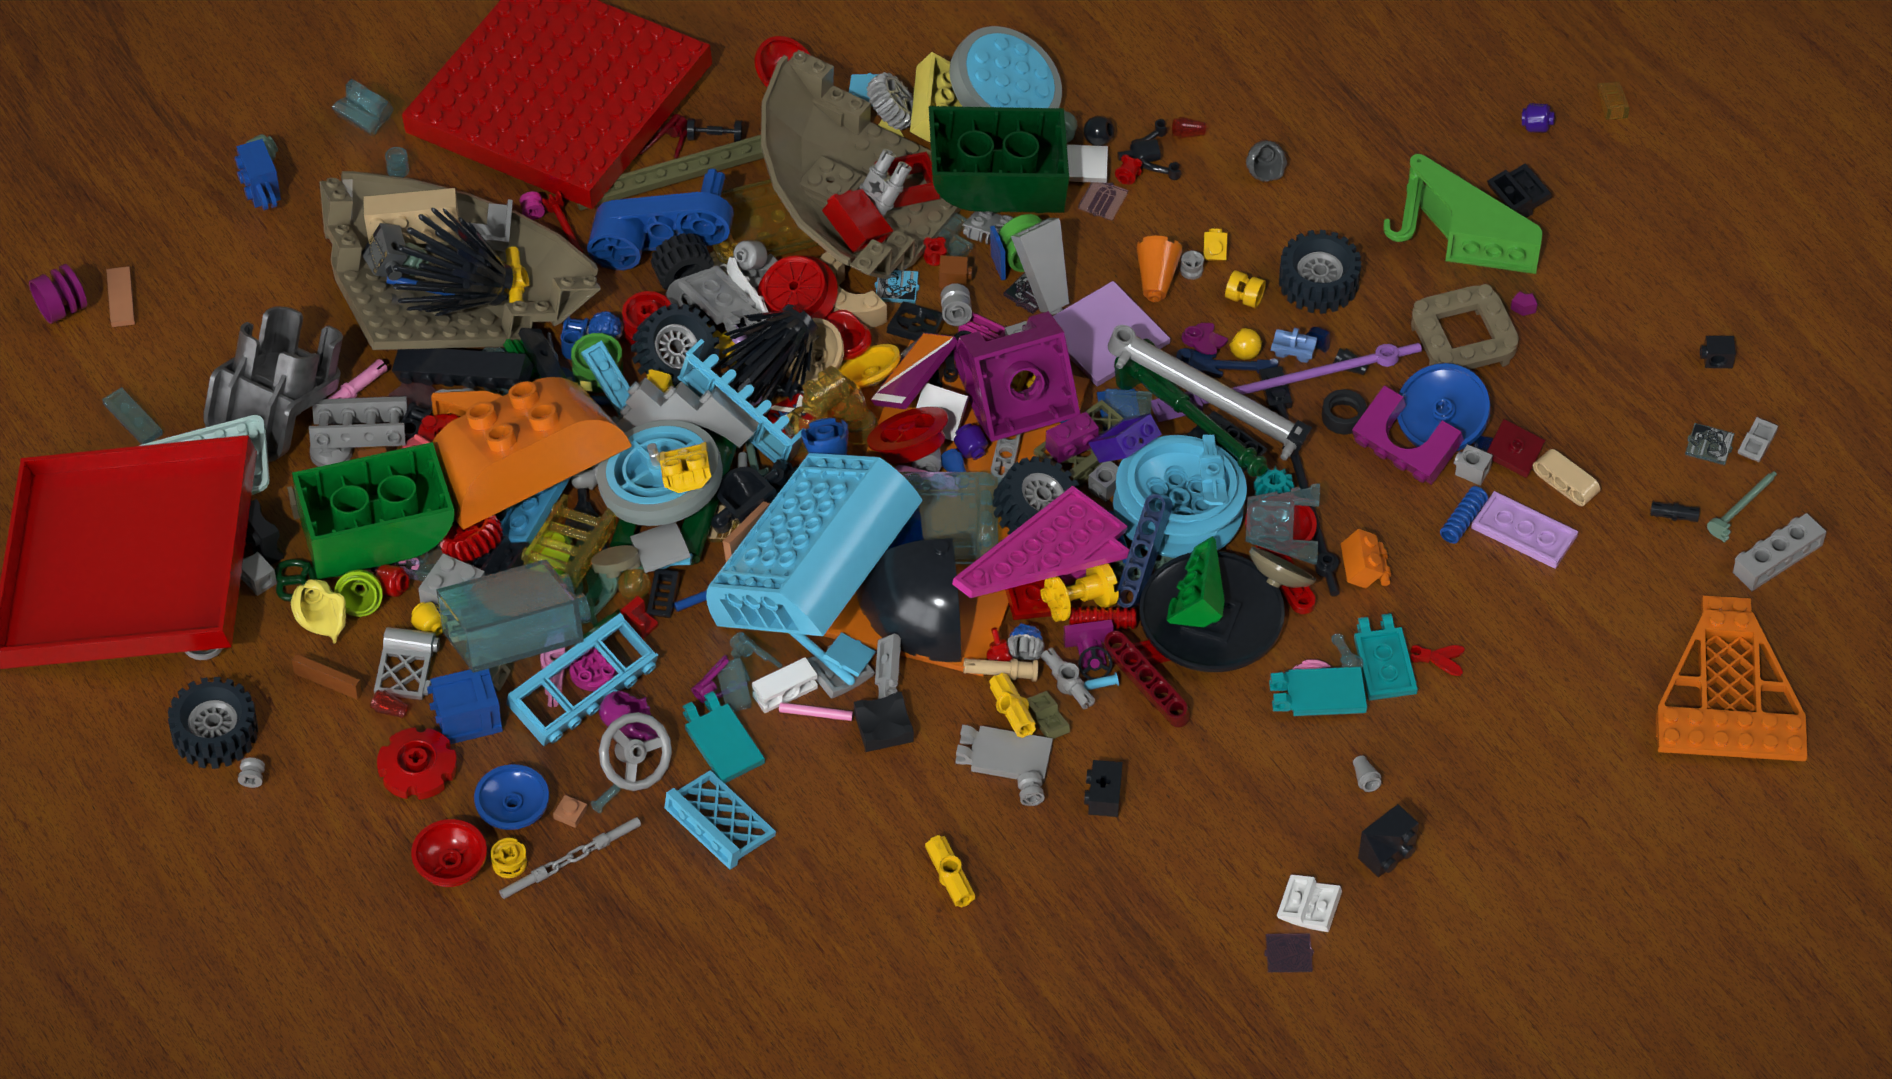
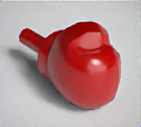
M994 627L991 629L994 641L989 644L990 649L987 651L986 659L1010 662L1013 656L1009 652V646L1005 639H1000L998 630Z

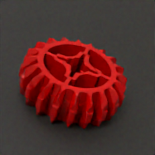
M495 515L464 530L456 521H453L449 532L439 543L443 554L464 563L469 560L474 561L475 558H481L485 553H489V550L495 548L496 544L501 541L500 538L503 536L502 525Z

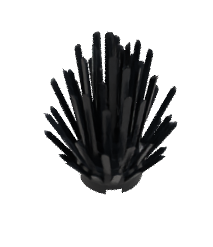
M788 304L780 311L744 315L750 321H763L724 333L726 336L732 335L731 339H736L743 335L748 336L760 331L723 350V355L731 351L733 352L714 366L717 368L723 364L721 366V369L736 362L728 369L736 371V377L729 386L739 393L746 385H752L754 391L746 400L747 402L756 403L765 391L766 393L759 405L765 400L772 401L778 391V386L781 385L795 358V364L785 387V394H787L793 383L789 395L790 402L792 401L796 385H798L801 371L800 384L802 387L804 386L807 370L811 371L813 343L819 338V335L816 336L815 332L818 329L816 323L804 310L799 313L792 309L794 305Z

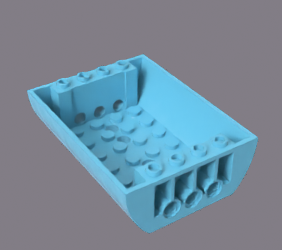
M809 453L708 586L706 599L714 622L720 627L824 636L923 501L902 474L880 457Z

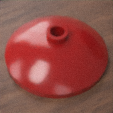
M773 36L761 43L755 53L754 63L756 72L766 87L770 83L778 61L784 55L788 57V61L798 50L810 55L803 45L785 36Z

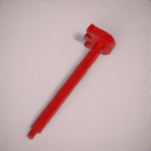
M557 191L554 197L552 194H549V199L542 198L541 200L547 211L555 213L569 242L584 254L562 211L564 202L560 191Z

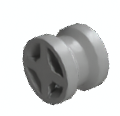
M1187 251L1182 255L1180 272L1184 278L1194 280L1201 277L1204 264L1203 255L1197 251Z
M256 758L243 759L240 763L242 772L238 775V782L249 788L261 786L263 783V776L261 774L265 771L264 762Z

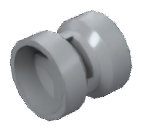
M1037 772L1021 774L1017 778L1018 788L1021 790L1019 794L1020 802L1025 806H1035L1042 803L1045 796L1044 790L1041 788V775Z

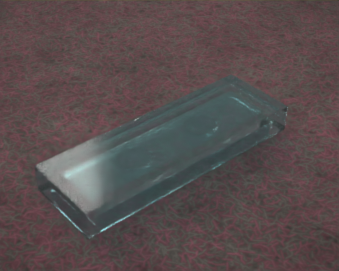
M122 387L102 399L103 405L141 444L152 442L163 435L162 429Z

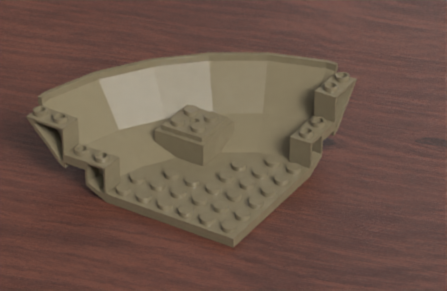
M800 50L795 52L789 61L788 57L784 55L776 65L762 100L761 149L772 186L797 226L836 260L869 276L889 279L895 268L903 271L914 265L926 249L923 240L927 237L931 239L937 238L961 208L949 204L940 196V199L888 210L884 219L893 229L891 235L883 243L872 239L862 251L853 253L822 212V209L828 204L827 200L836 193L840 195L848 190H859L860 184L864 182L870 171V166L875 165L883 149L891 150L896 154V157L927 151L930 160L931 150L871 123V103L834 86L833 65ZM922 172L908 175L903 183V188L926 184Z
M342 171L341 181L337 178H327L326 181L319 182L325 238L330 239L332 243L330 260L335 281L372 350L504 347L503 344L506 339H510L512 342L514 339L521 341L518 334L520 329L532 328L533 322L551 321L553 326L562 323L601 289L595 277L598 268L592 260L560 234L512 210L508 247L518 248L520 251V265L525 268L529 277V286L524 287L523 301L509 303V295L504 291L502 295L507 296L506 299L496 306L486 304L441 316H435L436 313L441 311H408L406 309L410 306L426 305L432 302L399 303L398 299L440 295L425 291L396 290L392 284L386 283L387 277L376 276L372 273L361 254L368 243L364 219V197L449 188L410 178L356 171ZM456 190L460 218L467 223L470 221L471 223L487 225L488 204L495 203ZM440 242L446 245L447 247L457 251V249L451 246L449 243ZM428 243L415 245L426 250L425 246L428 245ZM426 250L427 254L432 255V256L437 257V258H440V259H443V260H446V259H444V258H442V257H440V256H438V255H435V254H433V253H431V252H429V251ZM494 250L501 261L506 262L505 251ZM402 273L401 276L417 281L452 283L422 276H411L406 273Z

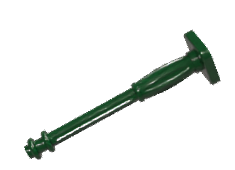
M1143 339L1155 346V344L1151 340ZM1119 357L1115 359L1114 369L1118 388L1122 391H1128L1142 383L1157 398L1173 408L1175 412H1182L1208 435H1214L1215 440L1238 459L1239 467H1248L1247 472L1250 476H1262L1265 474L1268 468L1266 458L1264 456H1257L1254 448H1245L1192 404L1190 396L1185 394L1176 384L1131 359L1128 360L1122 369H1118L1116 363Z

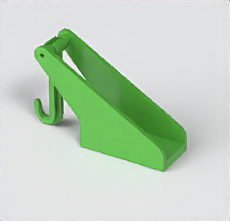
M1415 154L1411 157L1402 229L1399 232L1392 231L1390 229V220L1385 219L1383 229L1389 239L1395 242H1402L1413 237L1420 207L1448 239L1445 261L1536 274L1542 241V230L1537 224L1422 154Z

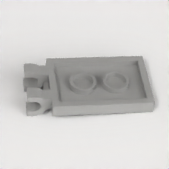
M718 266L679 279L678 286L716 324L723 322L727 332L738 329L735 325L740 323V318H744L746 325L757 323V321H750L744 317V315L760 313L755 309L756 303Z
M962 725L960 744H972V749L958 745L955 764L971 765L972 772L1017 779L1026 772H1037L1041 775L1042 784H1044L1053 738L1028 735L1021 738L1013 731L980 726V730L976 731L971 726Z

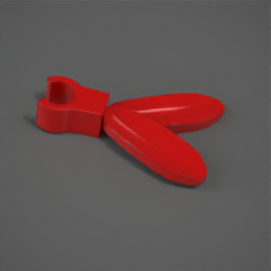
M1414 645L1411 647L1410 652L1418 653L1419 655L1411 654L1410 661L1414 663H1429L1431 661L1445 672L1454 676H1461L1463 674L1461 667L1450 659L1461 656L1465 648L1459 645H1451L1431 652V649Z

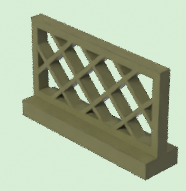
M1100 400L1085 411L1096 424L1108 425V429L1111 428V425H1115L1124 419L1103 400ZM1102 409L1108 414V418H1094V414ZM1045 441L1034 449V455L1039 457L1041 461L1044 458L1051 459L1050 464L1054 466L1056 464L1054 458L1044 453L1046 450ZM1091 448L1088 449L1091 450V454L1088 457H1077L1075 455L1061 462L1074 463V467L1069 470L1072 474L1069 479L1071 481L1077 480L1079 484L1077 489L1086 483L1089 474L1102 464L1099 463Z

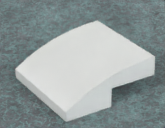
M1067 145L1069 181L1107 183L1108 146Z
M1290 875L1277 917L1294 925L1329 932L1342 894L1341 887L1338 885L1316 883L1314 877Z

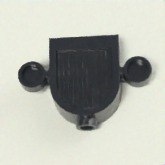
M739 467L726 473L722 477L716 492L724 509L712 518L711 525L714 530L719 534L726 533L731 529L733 520L740 525L763 501L771 504L778 495L775 489L782 488L787 483V476L781 468H774L763 477L751 467Z

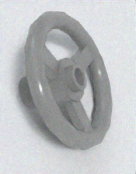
M639 712L622 715L613 721L602 735L599 747L600 765L606 777L619 788L630 791L648 789L660 781L669 768L672 755L671 740L664 725L653 716ZM639 722L649 725L656 731L658 737L642 742L638 739L627 738L619 729L626 724ZM612 738L617 742L615 745L616 757L620 761L626 762L625 779L614 771L610 763L609 747ZM662 747L660 763L653 774L644 780L636 781L637 764L645 759L648 751Z

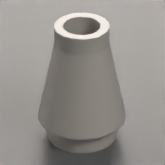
M1365 756L1356 757L1353 760L1358 786L1366 792L1375 791L1381 785L1380 773L1369 763Z

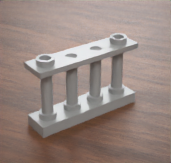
M407 396L322 399L312 405L314 425L319 424V426H309L311 449L405 446L404 423L399 422L402 421L408 408ZM375 422H389L384 424H375ZM352 423H366V424H355V425H352Z

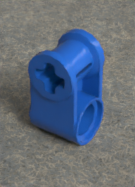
M569 316L564 320L561 348L562 355L566 359L571 360L573 345L582 336L587 335L589 318L580 320L572 319Z

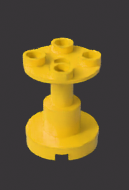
M1108 563L1086 569V576L1078 578L1075 585L1066 587L1058 576L1045 579V588L1040 591L1041 598L1045 603H1048L1055 622L1065 621L1069 618L1071 613L1070 601L1080 598L1083 602L1093 599L1098 606L1107 608L1115 605L1119 597V591L1114 592L1113 586L1117 584V579Z

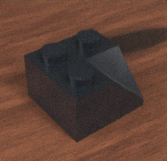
M1397 804L1362 831L1358 859L1377 877H1380L1385 872L1390 873L1397 866L1398 862L1404 858L1408 859L1414 854L1419 823Z

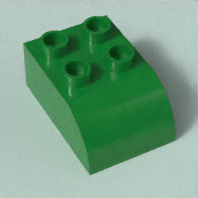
M433 442L292 472L297 511L317 580L332 576L339 577L351 570H363L385 564L391 565L395 562L418 557L441 542L449 532L454 520V507Z

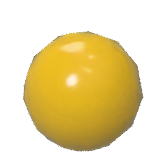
M1242 328L1232 339L1229 346L1235 357L1241 360H1250L1259 354L1262 348V341L1257 332Z

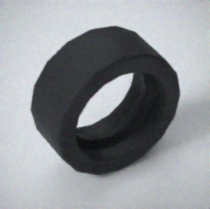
M1342 389L1333 391L1327 395L1323 402L1321 415L1323 424L1334 433L1343 435L1353 434V427L1367 410L1366 402L1360 394L1352 390ZM1337 405H1347L1354 408L1358 415L1350 419H1342L1334 416L1330 410Z

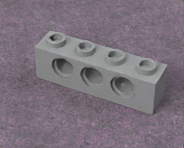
M1807 513L1800 518L1796 517L1783 529L1775 530L1766 540L1758 541L1749 551L1741 552L1735 558L1733 573L1753 591L1823 546L1826 531Z

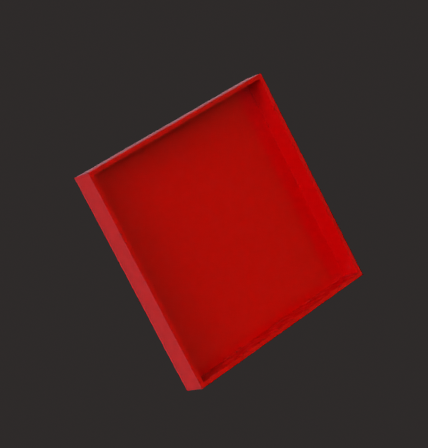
M500 0L402 113L405 132L553 194L560 191L563 198L593 209L711 66V48L707 43L598 0Z
M249 435L21 458L0 579V669L231 648L257 451Z

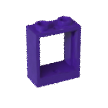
M1146 414L1122 419L1088 443L1099 463L1129 457L1160 436L1161 432L1152 415Z

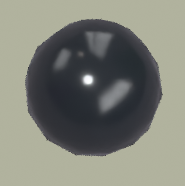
M1096 115L1085 122L1083 134L1091 145L1103 146L1112 140L1114 127L1108 118Z

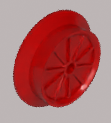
M788 256L778 260L767 270L759 283L757 293L759 296H763L768 312L780 311L785 305L791 304L794 305L792 309L799 313L804 310L811 318L825 319L836 304L838 283L831 268L823 261L811 256Z
M920 407L898 413L877 425L868 435L867 444L870 449L881 452L883 459L888 463L902 464L921 459L936 451L944 443L945 434L943 429L948 422V414L945 410L938 407Z

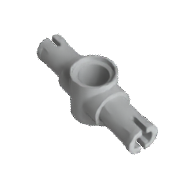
M1049 648L1048 651L1045 650L1041 655V659L1052 670V675L1057 680L1058 690L1061 693L1073 695L1083 709L1092 706L1095 698L1084 687V682L1079 677L1078 667L1073 663L1063 661L1054 648Z

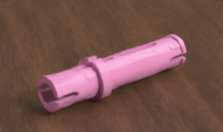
M377 359L349 383L341 385V389L327 399L356 398L358 392L380 375L387 372L386 364L378 370L377 368L384 362Z

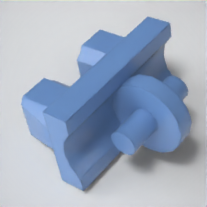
M1295 327L1293 332L1276 329L1271 351H1274L1277 357L1285 358L1288 355L1297 356L1298 361L1307 363L1309 359L1312 360L1317 338L1299 334V328Z

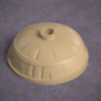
M812 318L818 327L815 332L816 336L819 335V338L813 343L811 371L807 370L804 385H815L827 381L838 371L843 361L844 346L839 330L832 323L821 318ZM796 358L786 373V376L788 378L790 377ZM801 371V374H800V378H799L798 384H800V382H801L802 371Z

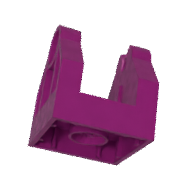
M1049 311L1030 316L1027 323L1022 326L1023 331L990 341H985L979 331L960 336L953 349L956 368L967 396H969L976 420L991 442L1072 419L1080 415L1065 334ZM1023 370L1034 373L1036 378L1028 389L1016 392L1010 387L1017 373Z

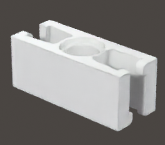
M806 657L752 682L753 697L765 714L779 707L780 702L788 703L817 689L818 684L815 681L817 673Z

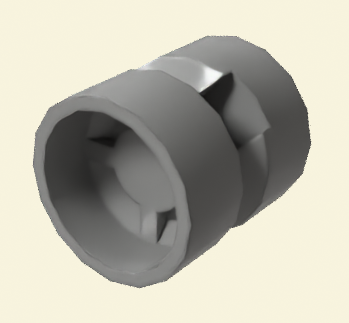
M958 283L946 286L940 294L943 319L949 325H964L972 316L970 292L964 285Z

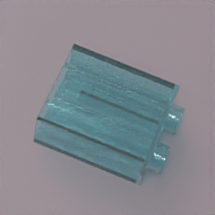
M546 559L436 589L443 633L473 673L584 642L581 623L591 619L590 608L583 593L574 595L569 575L567 573L558 575Z

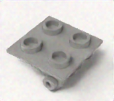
M975 211L963 223V226H965L963 234L967 235V238L979 240L981 243L986 236L985 244L989 245L990 226H995L997 233H999L1000 229L1012 220L1013 217L993 212Z

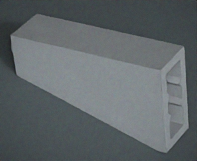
M1048 218L1012 235L1011 238L1040 312L1049 311L1053 315L1063 310L1062 307L1069 304L1061 223L1059 218Z

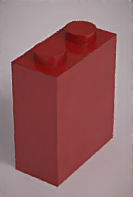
M863 189L848 190L840 195L836 193L827 200L828 204L822 209V212L853 253L862 251L872 239L883 243L893 232V229Z

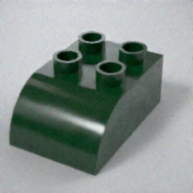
M929 106L933 185L937 193L946 202L964 210L977 212L1064 213L1069 184L1064 108Z

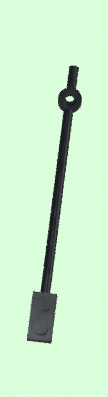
M1282 366L1259 369L1260 381L1284 375ZM1287 384L1263 390L1268 409L1271 411L1277 410L1278 415L1289 420L1286 409L1292 408V399ZM1299 453L1297 456L1291 454L1290 457L1302 499L1310 506L1316 516L1317 527L1314 540L1319 555L1315 559L1314 569L1318 575L1326 578L1330 595L1337 596L1340 592L1335 574L1338 571L1339 560L1334 554L1327 551Z

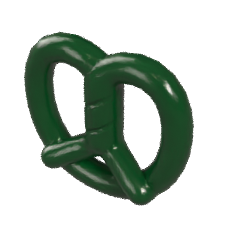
M289 559L280 562L276 566L275 576L278 581L276 593L280 599L290 602L293 594H286L283 591L284 586L304 585L308 574L310 579L317 580L315 570L310 562ZM291 566L303 568L300 575L283 576L282 571L284 568Z

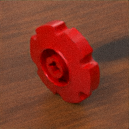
M415 727L401 730L389 738V746H382L377 756L379 777H384V787L400 798L408 799L410 795H416L419 800L433 797L445 790V781H452L455 777L457 770L455 750H450V740L436 730L426 728L424 732H418Z

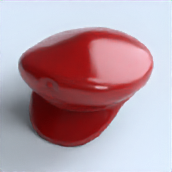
M837 310L826 318L827 321L839 330L842 336L844 346L843 360H852L860 357L869 349L872 343L871 332L851 312Z

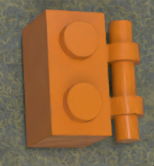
M1357 529L1341 543L1347 582L1366 589L1377 579H1380L1382 586H1388L1390 584L1391 570L1387 566V550L1384 549L1382 542H1378L1377 535Z

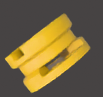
M504 838L493 845L491 860L495 873L504 878H514L525 871L527 857L523 843H519L514 838Z

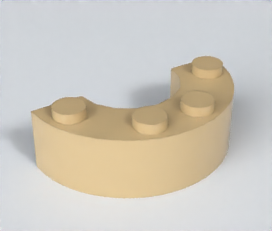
M826 251L819 260L831 268L838 283V297L831 313L837 310H847L868 329L886 323L887 305L874 291L865 294H853L840 288L839 285L845 280V264L836 260Z

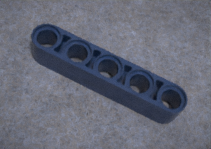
M1152 494L1147 497L1117 589L1119 591L1117 603L1122 607L1129 608L1140 605L1142 591L1151 577L1164 531L1172 511V500L1167 495ZM1158 499L1162 501L1160 511L1155 509V502ZM1150 522H1153L1155 525V531L1152 534L1148 532V524ZM1143 545H1146L1148 548V553L1145 557L1140 552ZM1136 568H1139L1141 572L1138 580L1133 576V571ZM1129 590L1133 593L1131 603L1126 600V594Z

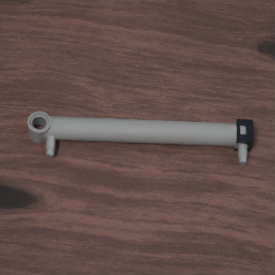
M1118 325L1114 328L1107 346L1112 355L1119 357L1116 363L1118 369H1122L1128 360L1131 359L1284 444L1280 456L1282 460H1287L1291 454L1297 456L1312 427L1299 420L1296 423L1287 420L1139 338L1131 327Z

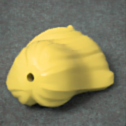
M309 579L304 585H299L294 590L291 599L293 615L296 621L306 630L319 635L329 636L334 644L337 642V638L346 624L345 598L340 593L333 592L327 582Z

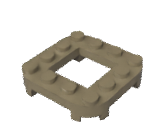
M1490 285L1470 286L1426 297L1414 303L1411 329L1417 332L1430 360L1429 366L1448 363L1473 369L1500 362L1503 367L1510 364V360L1515 356L1519 340L1518 334L1500 297L1492 290ZM1473 310L1476 315L1480 314L1492 339L1452 349L1438 319Z

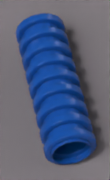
M1472 486L1451 514V517L1448 518L1444 527L1441 528L1440 535L1445 541L1452 544L1457 543L1477 516V513L1487 502L1488 495L1482 488Z

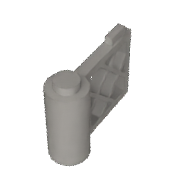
M386 627L374 694L423 700V695L428 696L427 687L430 686L431 682L427 680L431 657L434 652H438L440 638H436V633ZM387 657H398L401 663L390 669L386 664ZM416 659L424 660L423 667L416 672L409 666ZM406 667L411 675L400 681L394 673ZM390 676L397 683L390 689L381 688L382 681ZM415 679L419 683L418 692L407 691L404 685Z

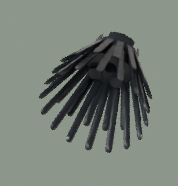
M431 208V211L470 246L468 247L423 214H419L418 217L421 221L434 229L438 237L456 248L457 251L409 227L407 228L409 234L428 243L425 246L427 251L446 260L404 245H399L398 250L400 252L439 266L421 262L419 263L420 269L394 265L393 270L452 283L418 281L416 285L396 283L393 285V288L396 290L443 292L457 295L400 298L398 302H432L426 305L410 306L406 310L441 311L436 313L435 316L486 304L492 306L501 304L507 297L502 295L504 289L511 290L512 268L506 265V262L501 261L472 223L469 221L468 225L460 217L458 221L443 208V212L452 220L450 221L437 209Z

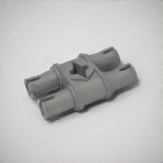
M883 149L875 165L870 166L867 177L859 186V189H863L870 200H875V206L883 217L888 210L893 209L896 198L903 191V183L912 170L910 166L908 167V164L900 161L892 176H889L887 171L896 158V154L889 149Z

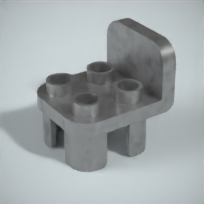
M281 306L272 307L263 314L259 340L252 337L253 324L246 322L241 325L236 355L213 371L209 381L204 409V423L206 427L251 415L261 416L266 428L268 462L275 461L288 452L296 416L335 392L338 388L341 374L337 365L343 339L342 333L331 326L324 327L321 330L317 354H311L298 348L303 322L302 313L292 308Z

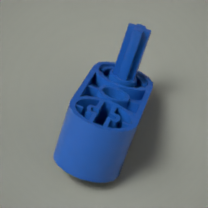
M708 169V173L704 176L701 192L619 199L602 203L597 208L587 245L588 255L602 267L612 270H627L639 264L642 252L656 250L658 245H661L664 240H668L674 235L678 236L683 233L685 235L689 233L694 234V236L698 235L703 239L706 246L722 243L729 236L734 217L732 206L721 197L725 174L717 172L716 169Z

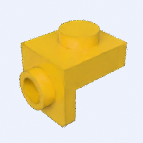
M1209 229V232H1204V260L1226 261L1227 233H1222V229Z

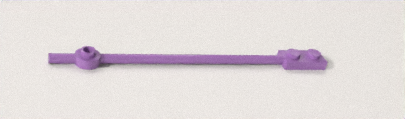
M1420 343L1399 348L1392 344H1383L1377 347L1374 354L1231 389L1244 395L1376 362L1382 366L1389 367L1395 365L1399 357L1421 352L1422 348ZM1189 391L1184 392L1190 396V402L1203 412V404L1208 402ZM1160 399L1151 400V407L1158 422L1186 416L1182 412H1175L1173 408Z

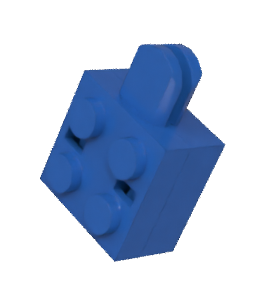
M263 139L236 146L238 156L234 158L238 170L240 169V171H237L240 183L246 186L244 191L247 200L252 199L255 208L262 206L264 211L268 210L269 203L272 208L277 207L276 201L281 200L277 172Z

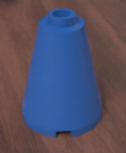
M824 418L809 423V428L806 431L803 428L801 431V437L808 453L847 455L849 433L847 423L841 420L842 423H838L835 418Z

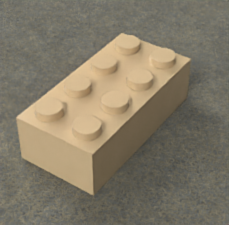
M449 188L365 196L364 219L368 241L378 225L385 223L400 225L405 243H426L407 232L409 227L438 242H446L435 234L434 229L419 219V214H423L455 238L461 240L457 233L431 211V208H435L448 220L452 221L443 212L444 208L459 221L460 214L456 189Z

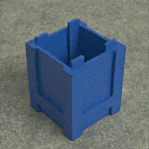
M488 665L430 679L431 686L427 687L428 694L433 693V703H429L430 711L435 710L437 714L435 716L436 723H439L441 728L440 733L450 740V744L503 732L499 701Z

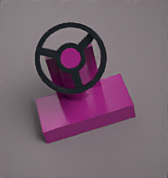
M1112 620L1064 626L1063 641L1065 648L1077 646L1079 671L1089 680L1097 679L1085 674L1089 670L1097 671L1100 668L1107 670L1101 677H1106L1111 671L1112 659L1110 654L1103 649L1102 643H1104L1106 635L1113 631ZM1104 653L1109 659V667L1106 666Z

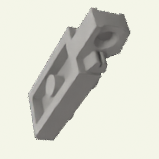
M895 633L878 640L875 684L879 688L878 699L898 692L896 687L899 676L901 638Z

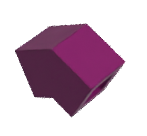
M1519 291L1512 299L1510 309L1522 316L1536 313L1537 302L1533 293L1525 295Z

